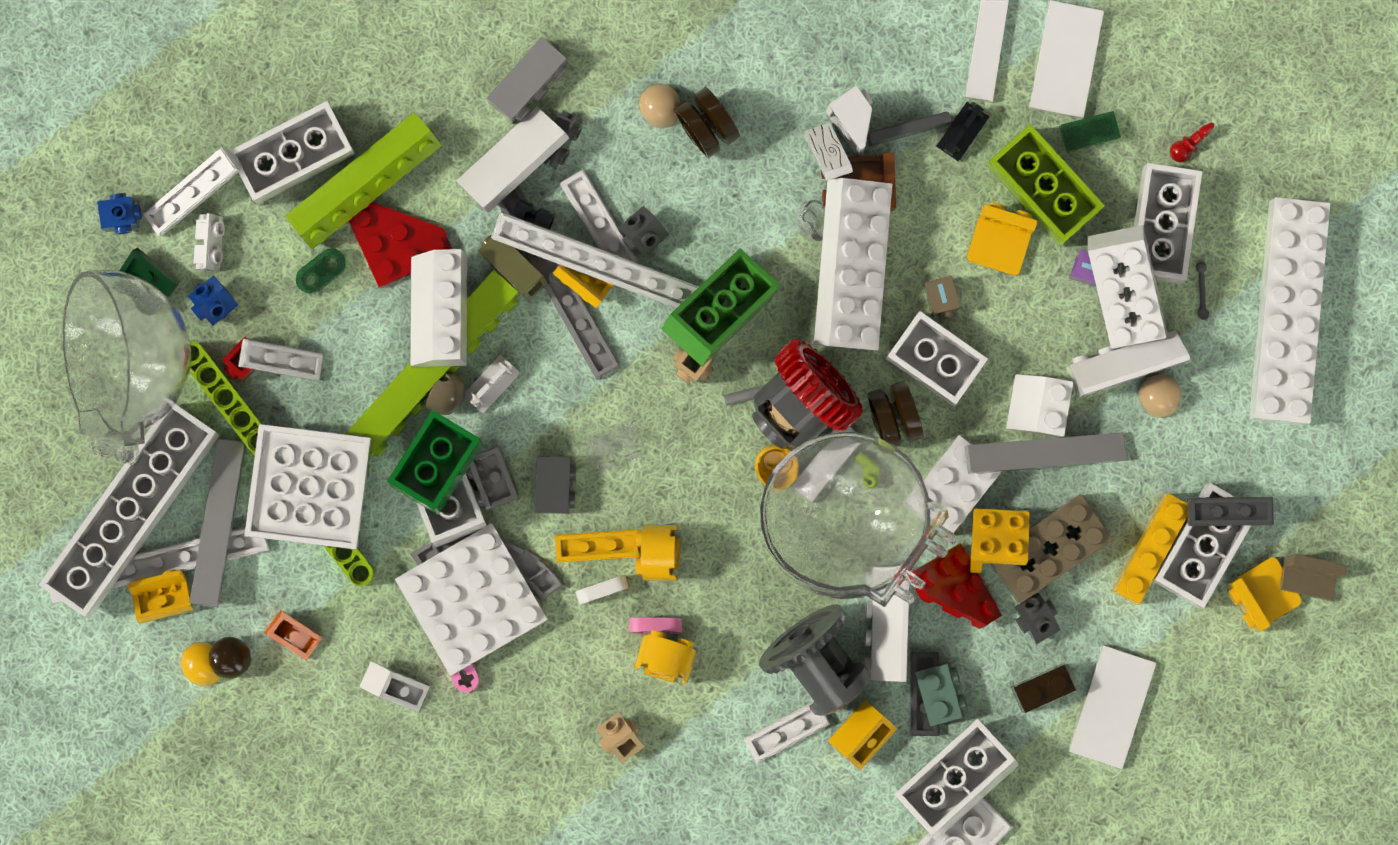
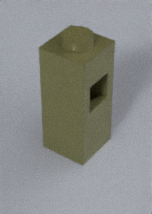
M492 235L488 236L482 242L481 248L478 250L479 253L529 302L548 282L514 247L493 240L491 238Z

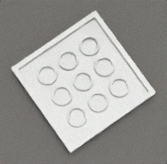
M259 424L244 536L357 550L372 438Z
M492 523L395 579L450 676L548 620Z

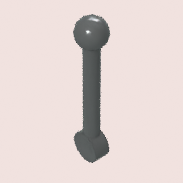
M1200 262L1196 265V270L1199 272L1201 309L1198 312V317L1201 320H1205L1209 317V311L1206 309L1204 275L1207 266L1205 263Z

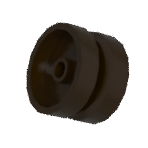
M704 87L694 94V102L700 112L687 101L674 108V112L687 136L703 155L709 159L720 151V144L714 134L723 143L729 145L740 137V133L716 96L709 88Z
M905 380L890 386L889 391L892 403H890L886 392L881 388L867 393L872 421L885 450L900 446L901 435L899 428H901L908 442L924 438L919 414Z

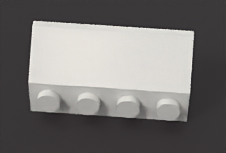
M461 249L431 250L411 257V367L467 366V256Z
M1166 328L1165 339L1129 345L1117 350L1115 348L1111 349V346L1098 350V356L1089 358L1088 354L1073 358V364L1067 366L1077 398L1183 364L1191 359L1176 330L1168 332Z
M872 568V574H867V590L872 591L871 602H866V618H871V630H865V646H870V658L865 657L864 664L871 672L870 680L906 682L909 578L907 574L910 573V569Z

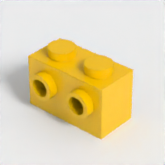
M864 700L828 742L855 767L861 770L893 735L897 728Z

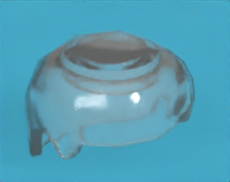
M805 201L800 205L796 214L798 233L811 242L823 241L825 207H823L820 201Z

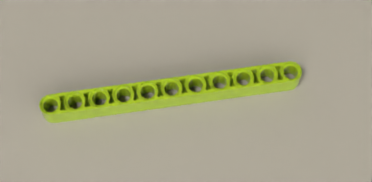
M184 342L178 351L181 362L255 457L256 448L253 441L258 436L259 424H264L208 351L198 342ZM192 347H197L199 349V357L195 361H188L186 357L187 351ZM208 369H214L216 372V379L212 383H205L203 380L204 372ZM225 391H231L233 394V400L229 405H222L220 402V396ZM241 413H248L250 416L249 424L245 427H239L237 417ZM324 546L354 585L367 586L374 581L375 570L359 548L357 550L352 549L351 556L346 560H342L338 555L339 547ZM360 566H365L369 571L368 578L363 582H359L355 578V570Z

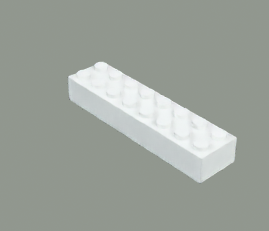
M1277 197L1269 201L1249 420L1302 426L1308 425L1311 422L1330 203Z
M169 401L42 579L39 586L82 616L90 619L220 435L178 405Z

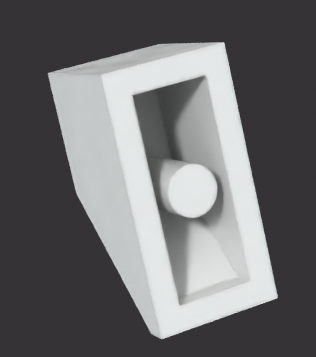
M372 661L360 684L361 688L380 698L419 712L430 688L428 685Z

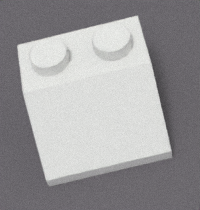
M857 86L831 102L826 113L854 154L861 156L866 145L872 112L870 104L873 101L864 89L860 91Z
M1015 374L1006 429L1054 438L1064 437L1073 382L1049 377Z

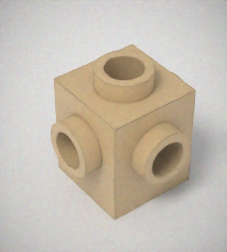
M682 348L673 357L676 361L674 368L678 370L675 375L687 384L691 380L694 383H697L699 379L705 381L714 369L710 366L713 362L712 358L703 367L699 364L697 369H690L688 362L693 358Z
M619 712L596 728L602 736V739L599 740L601 746L608 754L613 752L621 763H624L644 748V745L636 735L640 731L631 718L625 720Z

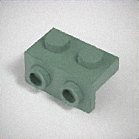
M950 662L915 672L930 727L965 716L964 711L968 710L964 694L959 695L956 684L960 683L956 667L951 668Z

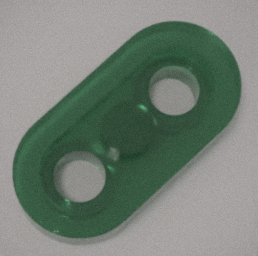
M332 248L321 252L297 272L296 284L298 288L306 294H315L344 272L346 268L345 256L339 250ZM332 258L338 262L335 268L328 267V261ZM310 275L315 276L316 279L313 285L306 284V278Z

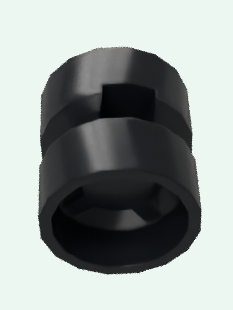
M519 198L511 215L525 221L527 217L533 218L531 223L550 230L556 213L542 207L536 210L534 204Z

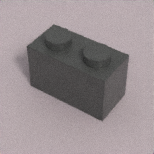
M537 456L535 513L569 514V508H575V492H570V481H576V464H571L570 457Z

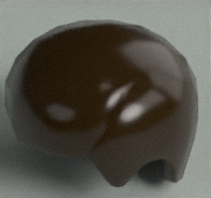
M235 637L221 638L212 645L209 652V664L214 673L226 679H235L242 676L248 670L251 662L250 649L244 641Z

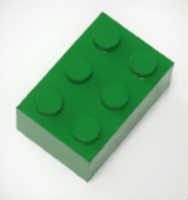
M432 410L387 482L393 489L434 514L439 515L482 448L483 443L477 436Z

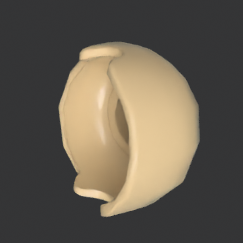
M661 83L647 87L639 99V109L643 117L653 127L664 129L674 125L678 121L674 108L682 103L678 93L671 86Z
M1157 373L1148 376L1141 384L1139 401L1148 415L1165 418L1173 415L1180 407L1181 390L1178 383L1171 376Z

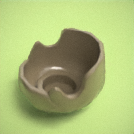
M446 374L445 376L448 378V381H437L434 384L426 401V408L442 415H450L461 406L465 397V385L461 377L454 374Z

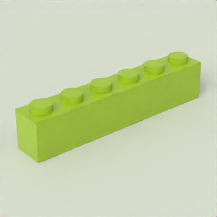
M413 112L285 215V217L313 250L442 145L418 115Z

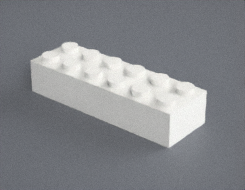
M834 178L827 182L814 345L864 350H878L892 183L848 178Z

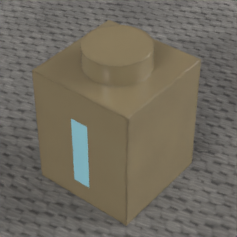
M952 275L925 282L923 287L931 316L938 315L940 320L955 316V311L959 310L961 306Z

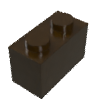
M1060 664L1011 686V690L1022 713H1027L1076 691L1065 664Z

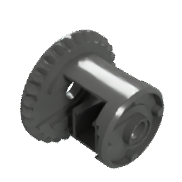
M838 604L826 606L804 617L780 635L766 649L759 660L760 668L768 674H777L790 668L814 700L813 704L809 707L818 716L831 714L850 703L866 688L871 678V672L863 662L853 663L834 637L835 633L843 625L846 614L841 605Z

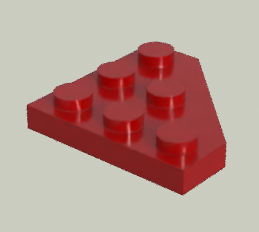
M371 202L349 220L379 288L411 275V257L431 250L453 249L443 228Z
M961 543L907 574L921 600L929 604L935 602L941 605L943 611L958 619L964 617L970 620L971 625L978 629L987 626L1002 616L978 573H970L971 560Z

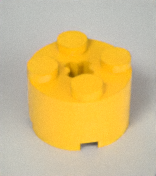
M644 525L643 530H637L636 545L641 547V558H636V574L642 575L643 580L678 581L679 576L673 575L674 569H680L681 542L680 538H675L674 531H680L678 525Z
M651 630L649 635H644L634 669L638 671L640 667L645 668L643 674L673 683L675 678H681V684H687L697 653L693 649L694 643L680 638L676 642L666 639L667 634Z

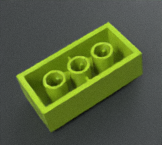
M1031 124L991 158L986 165L1060 247L1105 207ZM1029 160L1032 163L1030 167L1032 170H1024L1021 167L1022 163L1020 161L1027 162ZM1039 181L1043 183L1048 181L1051 184L1049 187L1051 191H1043L1040 188L1041 183ZM1058 201L1060 203L1068 202L1070 205L1067 208L1069 212L1066 210L1061 211L1058 208L1060 205Z

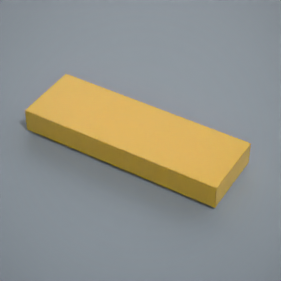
M638 529L555 535L556 562L640 557L639 546L636 545Z

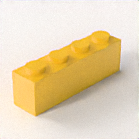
M1169 493L1163 494L1111 592L1134 605L1141 604L1188 517L1186 502Z

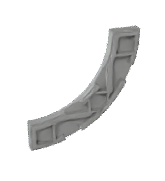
M468 536L437 548L433 543H430L410 553L416 564L420 565ZM502 540L527 585L541 601L564 586L558 576L534 554L520 546Z

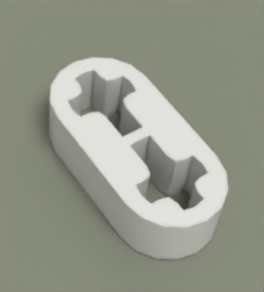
M622 575L578 590L575 594L579 605L628 589L629 585L626 576Z

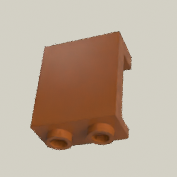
M883 153L881 156L848 157L853 172L837 178L892 183L890 211H894L896 209L894 153ZM821 171V178H822V179H825V177H824V175H823V173H822V171ZM822 190L823 207L826 205L827 190Z

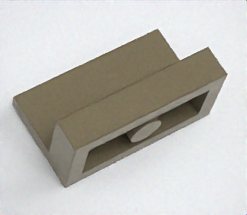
M1296 553L1284 558L1280 590L1332 602L1334 601L1336 581L1346 577L1347 566Z

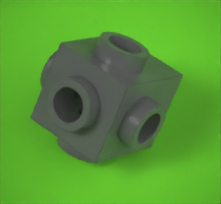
M644 206L619 227L625 235L622 241L632 252L637 249L644 257L669 236V233L659 220Z
M1039 593L1015 606L1019 618L1016 619L1018 626L1024 634L1028 632L1036 644L1060 631L1054 617L1058 614L1056 608L1050 600L1045 602Z

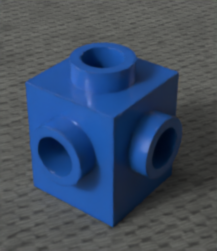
M126 193L110 195V200L97 201L101 229L105 232L115 231L116 235L128 234L132 232V228L139 227L138 220L142 219L140 204L135 203L132 197H127Z
M214 275L205 283L197 286L194 292L188 296L194 304L191 308L194 314L201 321L206 318L212 326L223 320L229 312L238 306L232 295Z

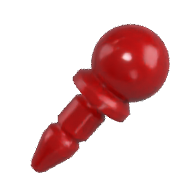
M1208 123L1200 127L1199 131L1193 133L1190 138L1184 136L1182 141L1173 143L1170 147L1171 158L1179 163L1187 161L1191 157L1192 152L1197 151L1195 145H1198L1204 137L1210 134L1214 128V123Z

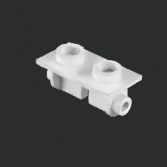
M207 213V215L200 214L199 219L196 220L195 240H204V245H195L193 264L196 265L195 270L207 271L208 269L220 272V264L223 260L221 250L222 236L225 232L222 216Z
M499 355L465 392V398L484 414L521 373Z

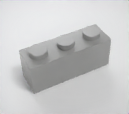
M541 37L487 97L488 103L512 124L516 120L521 122L531 110L528 106L535 99L540 101L547 94L549 88L546 86L553 79L558 81L568 69L565 67L568 63L567 58Z

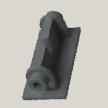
M564 110L561 114L557 115L554 122L569 136V139L543 162L547 164L550 160L549 164L555 170L559 164L563 165L569 155L567 148L572 140L576 141L582 131L579 117L575 115L573 120H571L573 115Z

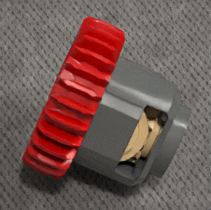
M792 340L775 357L778 373L754 395L756 411L752 414V417L760 431L777 447L786 449L790 446L792 448L804 449L827 427H832L838 431L846 430L858 420L863 413L860 399L851 388V384L831 364V361L829 362L824 355H821L817 349H813L810 344L800 340Z

